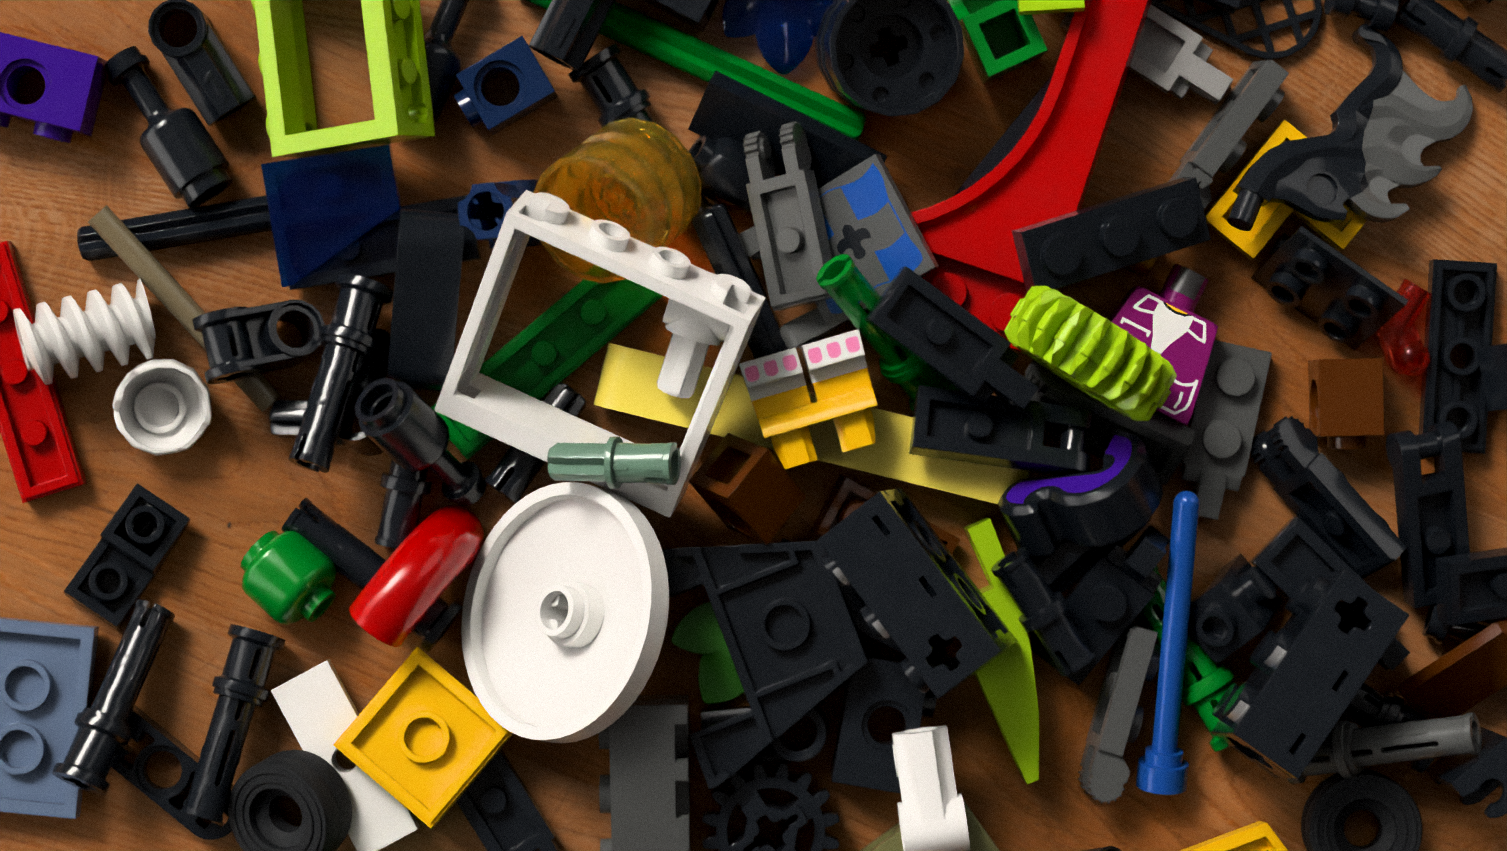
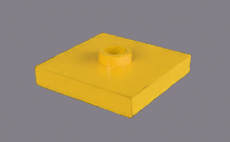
M416 647L333 745L428 827L433 829L514 733L499 725L488 714L478 697L419 647Z

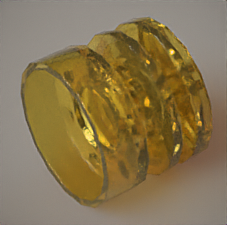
M627 118L606 124L542 172L533 193L543 192L555 195L563 199L571 210L593 220L603 219L615 222L627 229L631 237L655 248L668 246L692 225V218L701 207V179L691 154L675 135L655 122L635 118ZM540 240L541 244L558 265L580 279L602 284L626 279Z

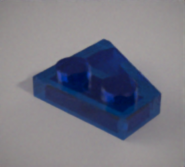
M391 144L261 164L282 287L292 286L402 207Z

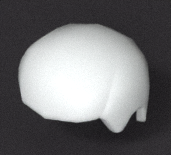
M152 359L137 365L126 374L116 389L112 404L116 427L132 447L155 456L188 450L204 434L212 420L209 387L194 368L175 359Z

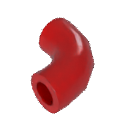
M449 505L439 508L430 514L400 543L349 607L352 618L377 640L389 646L400 647L448 586L477 558L484 544V530L481 521L472 511L462 506Z

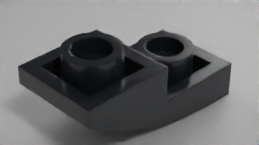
M137 483L100 534L101 540L68 584L64 594L118 630L134 608L136 601L141 598L188 526L190 518Z

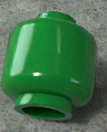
M274 530L266 533L254 543L241 561L240 567L245 571L242 579V589L258 606L281 625L293 624L303 618L313 622L321 617L335 600L336 594L331 590L337 573L336 566L327 555L296 531H285L279 534Z

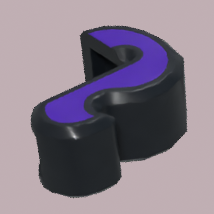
M1115 432L1103 456V468L1101 470L1020 479L1007 488L1000 497L998 505L1017 549L1026 547L1030 553L1029 556L1048 557L1056 550L1055 545L1064 540H1069L1084 547H1105L1124 541L1142 529L1160 504L1163 488L1145 443L1136 434Z

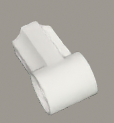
M946 725L928 726L892 733L896 776L899 780L902 801L897 802L903 850L970 851L962 793L957 794L948 727Z

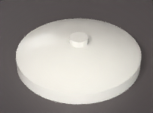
M579 482L551 484L537 489L514 504L497 522L482 545L472 567L463 602L462 650L468 677L476 696L488 714L508 731L521 737L550 743L577 742L600 733L612 725L628 710L644 689L656 665L664 641L669 611V583L660 542L647 518L633 503L612 491Z

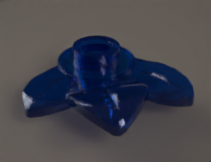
M726 0L722 14L723 32L725 36L733 38L748 37L755 34L757 45L763 58L779 74L786 75L794 70L806 57L812 46L813 37L816 36L822 14L833 0Z

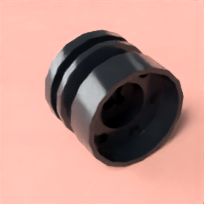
M833 0L823 12L815 36L817 66L829 89L851 106L889 117L917 114L939 102L956 82L964 58L962 27L951 5L946 0ZM881 30L884 36H892L897 39V47L889 50L890 61L887 63L884 57L874 56L870 53V46L879 41L877 32Z

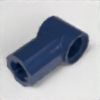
M513 180L472 184L467 197L458 202L460 225L468 227L474 233L477 240L489 241V248L493 249L507 211L526 190L533 193L542 192L541 180ZM530 236L526 247L545 245L547 243Z

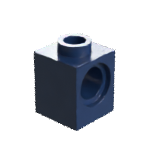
M523 36L456 74L464 88L454 95L457 103L473 128L484 122L492 135L558 97ZM497 73H510L518 78L520 86L515 100L504 106H496L489 103L485 97L487 81Z

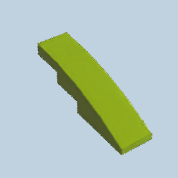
M984 517L963 527L989 583L988 586L979 589V591L1018 642L982 668L975 676L1018 771L1028 785L1039 780V707L1032 650L1028 632L1025 631L1018 620L1022 613L998 577H995L991 571L992 567L1005 555L991 519Z

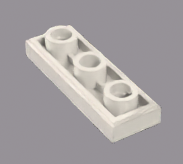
M330 659L271 690L302 750L314 753L326 760L343 779L352 804V820L348 835L357 851H378L419 829L420 826L414 814L357 765L354 768L346 769L338 764L336 760L338 749L333 744L357 718L359 712Z

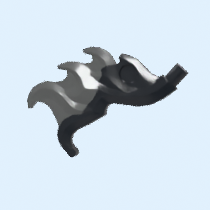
M1362 24L1353 32L1352 38L1354 42L1369 50L1372 56V68L1367 77L1345 97L1330 115L1332 121L1331 133L1324 136L1286 141L1263 154L1246 171L1233 190L1238 196L1227 219L1228 223L1239 230L1250 231L1261 206L1264 207L1269 202L1284 203L1313 220L1327 223H1341L1345 220L1348 210L1344 208L1343 204L1349 207L1356 215L1368 221L1381 223L1393 221L1410 208L1406 203L1391 204L1387 196L1388 192L1396 188L1417 187L1437 176L1442 168L1440 166H1423L1420 157L1423 149L1434 143L1451 140L1461 133L1470 122L1473 104L1467 86L1461 85L1457 88L1456 96L1451 101H1440L1428 96L1403 71L1402 58L1394 43L1374 28L1368 27V24Z

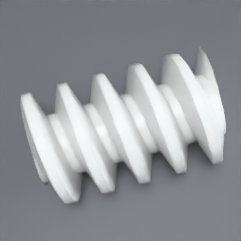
M141 279L137 280L136 296L134 299L122 283L113 285L110 305L106 303L96 289L87 292L85 311L81 310L71 295L62 298L60 317H56L46 302L38 303L33 324H31L20 308L13 309L16 331L28 372L35 370L45 385L53 383L54 364L60 363L69 377L73 379L78 377L79 360L82 357H86L96 372L103 371L105 352L110 350L121 366L128 365L130 345L134 344L137 345L147 360L153 358L156 334Z

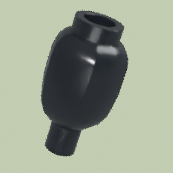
M706 135L699 137L691 146L683 163V167L692 172L695 188L714 203L725 205L729 211L737 214L752 213L746 184H750L743 144L729 137L719 138L714 141Z

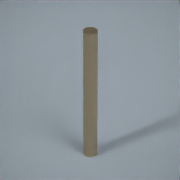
M106 205L88 221L90 226L205 350L202 333L194 331L192 319L205 314L203 309ZM261 373L234 381L261 412L265 411L281 396Z

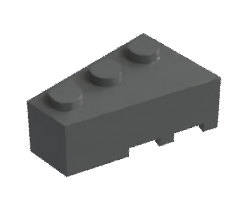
M639 695L619 719L599 733V749H609L610 775H600L599 779L600 813H611L612 837L600 839V851H691L689 695Z

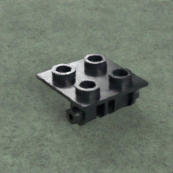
M1302 226L1291 237L1283 233L1270 251L1272 256L1251 277V279L1266 288L1269 296L1276 302L1284 306L1293 307L1315 322L1325 336L1333 341L1345 343L1353 350H1356L1409 301Z

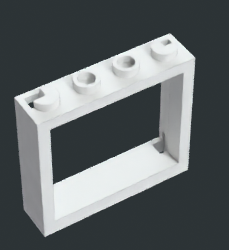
M526 190L506 213L434 411L546 462L549 448L557 443H607L610 437H620L479 373L530 236L730 325L680 447L681 469L676 485L622 483L620 488L610 489L606 482L590 481L670 518L687 491L689 480L694 474L766 297L751 291L750 286L738 277L728 274L715 275L691 264L689 258L680 251L669 247L655 248L630 236L627 229L615 222L603 219L593 220L571 210L563 199L555 195L543 192L533 193ZM620 437L623 440V443H633L627 439Z

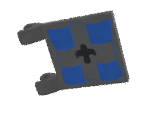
M880 154L872 155L818 189L832 258L841 254L849 255L858 270L880 296L901 267L906 266L921 277L939 267ZM753 226L740 233L739 236L750 259L758 260L761 259L755 227ZM831 298L815 302L818 308L781 326L780 334L789 349L795 347L796 349L798 347L801 349L802 345L822 340L834 329L848 322L849 318ZM858 301L865 311L868 310L862 301Z

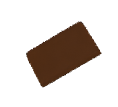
M1507 620L1491 624L1401 682L1400 687L1397 688L1401 696L1437 718L1459 716L1507 686Z

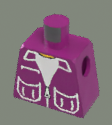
M1174 264L1159 295L1140 286L1132 287L1108 320L1128 331L1129 334L1138 340L1146 343L1148 347L1161 354V357L1170 362L1177 377L1169 389L1171 393L1162 408H1157L1155 412L1180 424L1187 425L1195 407L1218 326L1193 313L1209 280L1186 267Z

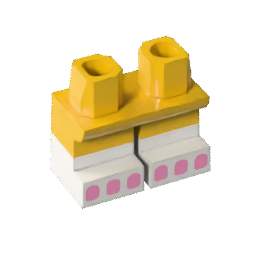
M859 329L801 346L816 397L815 403H812L810 400L796 347L739 364L763 437L771 438L773 448L784 469L818 460L808 425L833 419L842 452L876 443L874 418L870 407L877 406V401L871 384Z

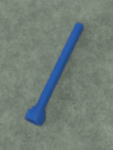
M1191 491L1179 492L1173 502L1152 745L1145 747V755L1139 757L1137 763L1136 786L1143 791L1160 795L1181 794L1187 790L1189 763L1183 759L1184 751L1178 747L1200 504L1197 495Z

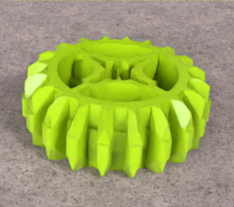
M1032 286L1026 296L1022 299L1020 298L1010 314L1012 318L1004 332L1008 341L1014 347L1054 373V375L1062 378L1073 387L1078 388L1123 416H1127L1134 421H1149L1156 409L1162 408L1171 393L1169 389L1177 375L1168 360L1148 347L1146 343L1129 334L1128 331L1097 314L1089 307L1078 303L1071 297L1063 295L1056 289H1051L1048 286Z

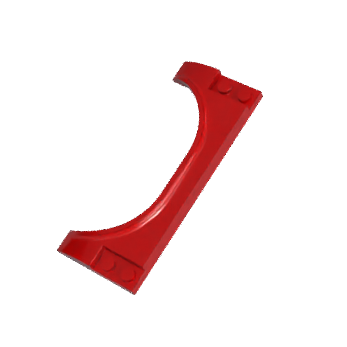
M1084 0V11L1074 12L1050 85L1040 109L1012 151L993 170L972 186L933 206L911 212L939 265L937 269L922 278L1006 340L1008 339L1004 330L1012 318L1010 314L1020 298H1024L1027 294L1012 231L1082 208L1152 0ZM1012 343L1009 345V348H1011L1012 350L1022 353V351L1014 347Z

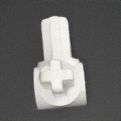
M669 298L662 322L666 323L665 328L673 334L657 380V387L673 397L689 399L695 392L709 346H717L724 342L730 325Z

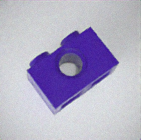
M0 32V127L9 128L11 117L34 122L33 134L69 144L71 143L73 132L92 137L107 76V71L104 68L107 61L99 56ZM39 71L45 80L44 93L35 103L25 105L20 101L17 94L18 83L25 74Z

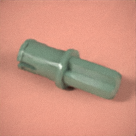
M610 437L607 443H557L549 448L547 456L548 473L553 480L606 482L610 489H618L622 483L676 485L681 469L680 450L677 448L676 442L651 444L623 443L620 437Z

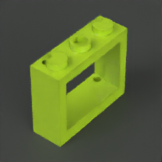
M251 0L256 16L260 49L258 64L263 76L267 109L266 130L270 138L272 157L311 158L435 136L420 0H361L375 120L324 129H317L302 0Z

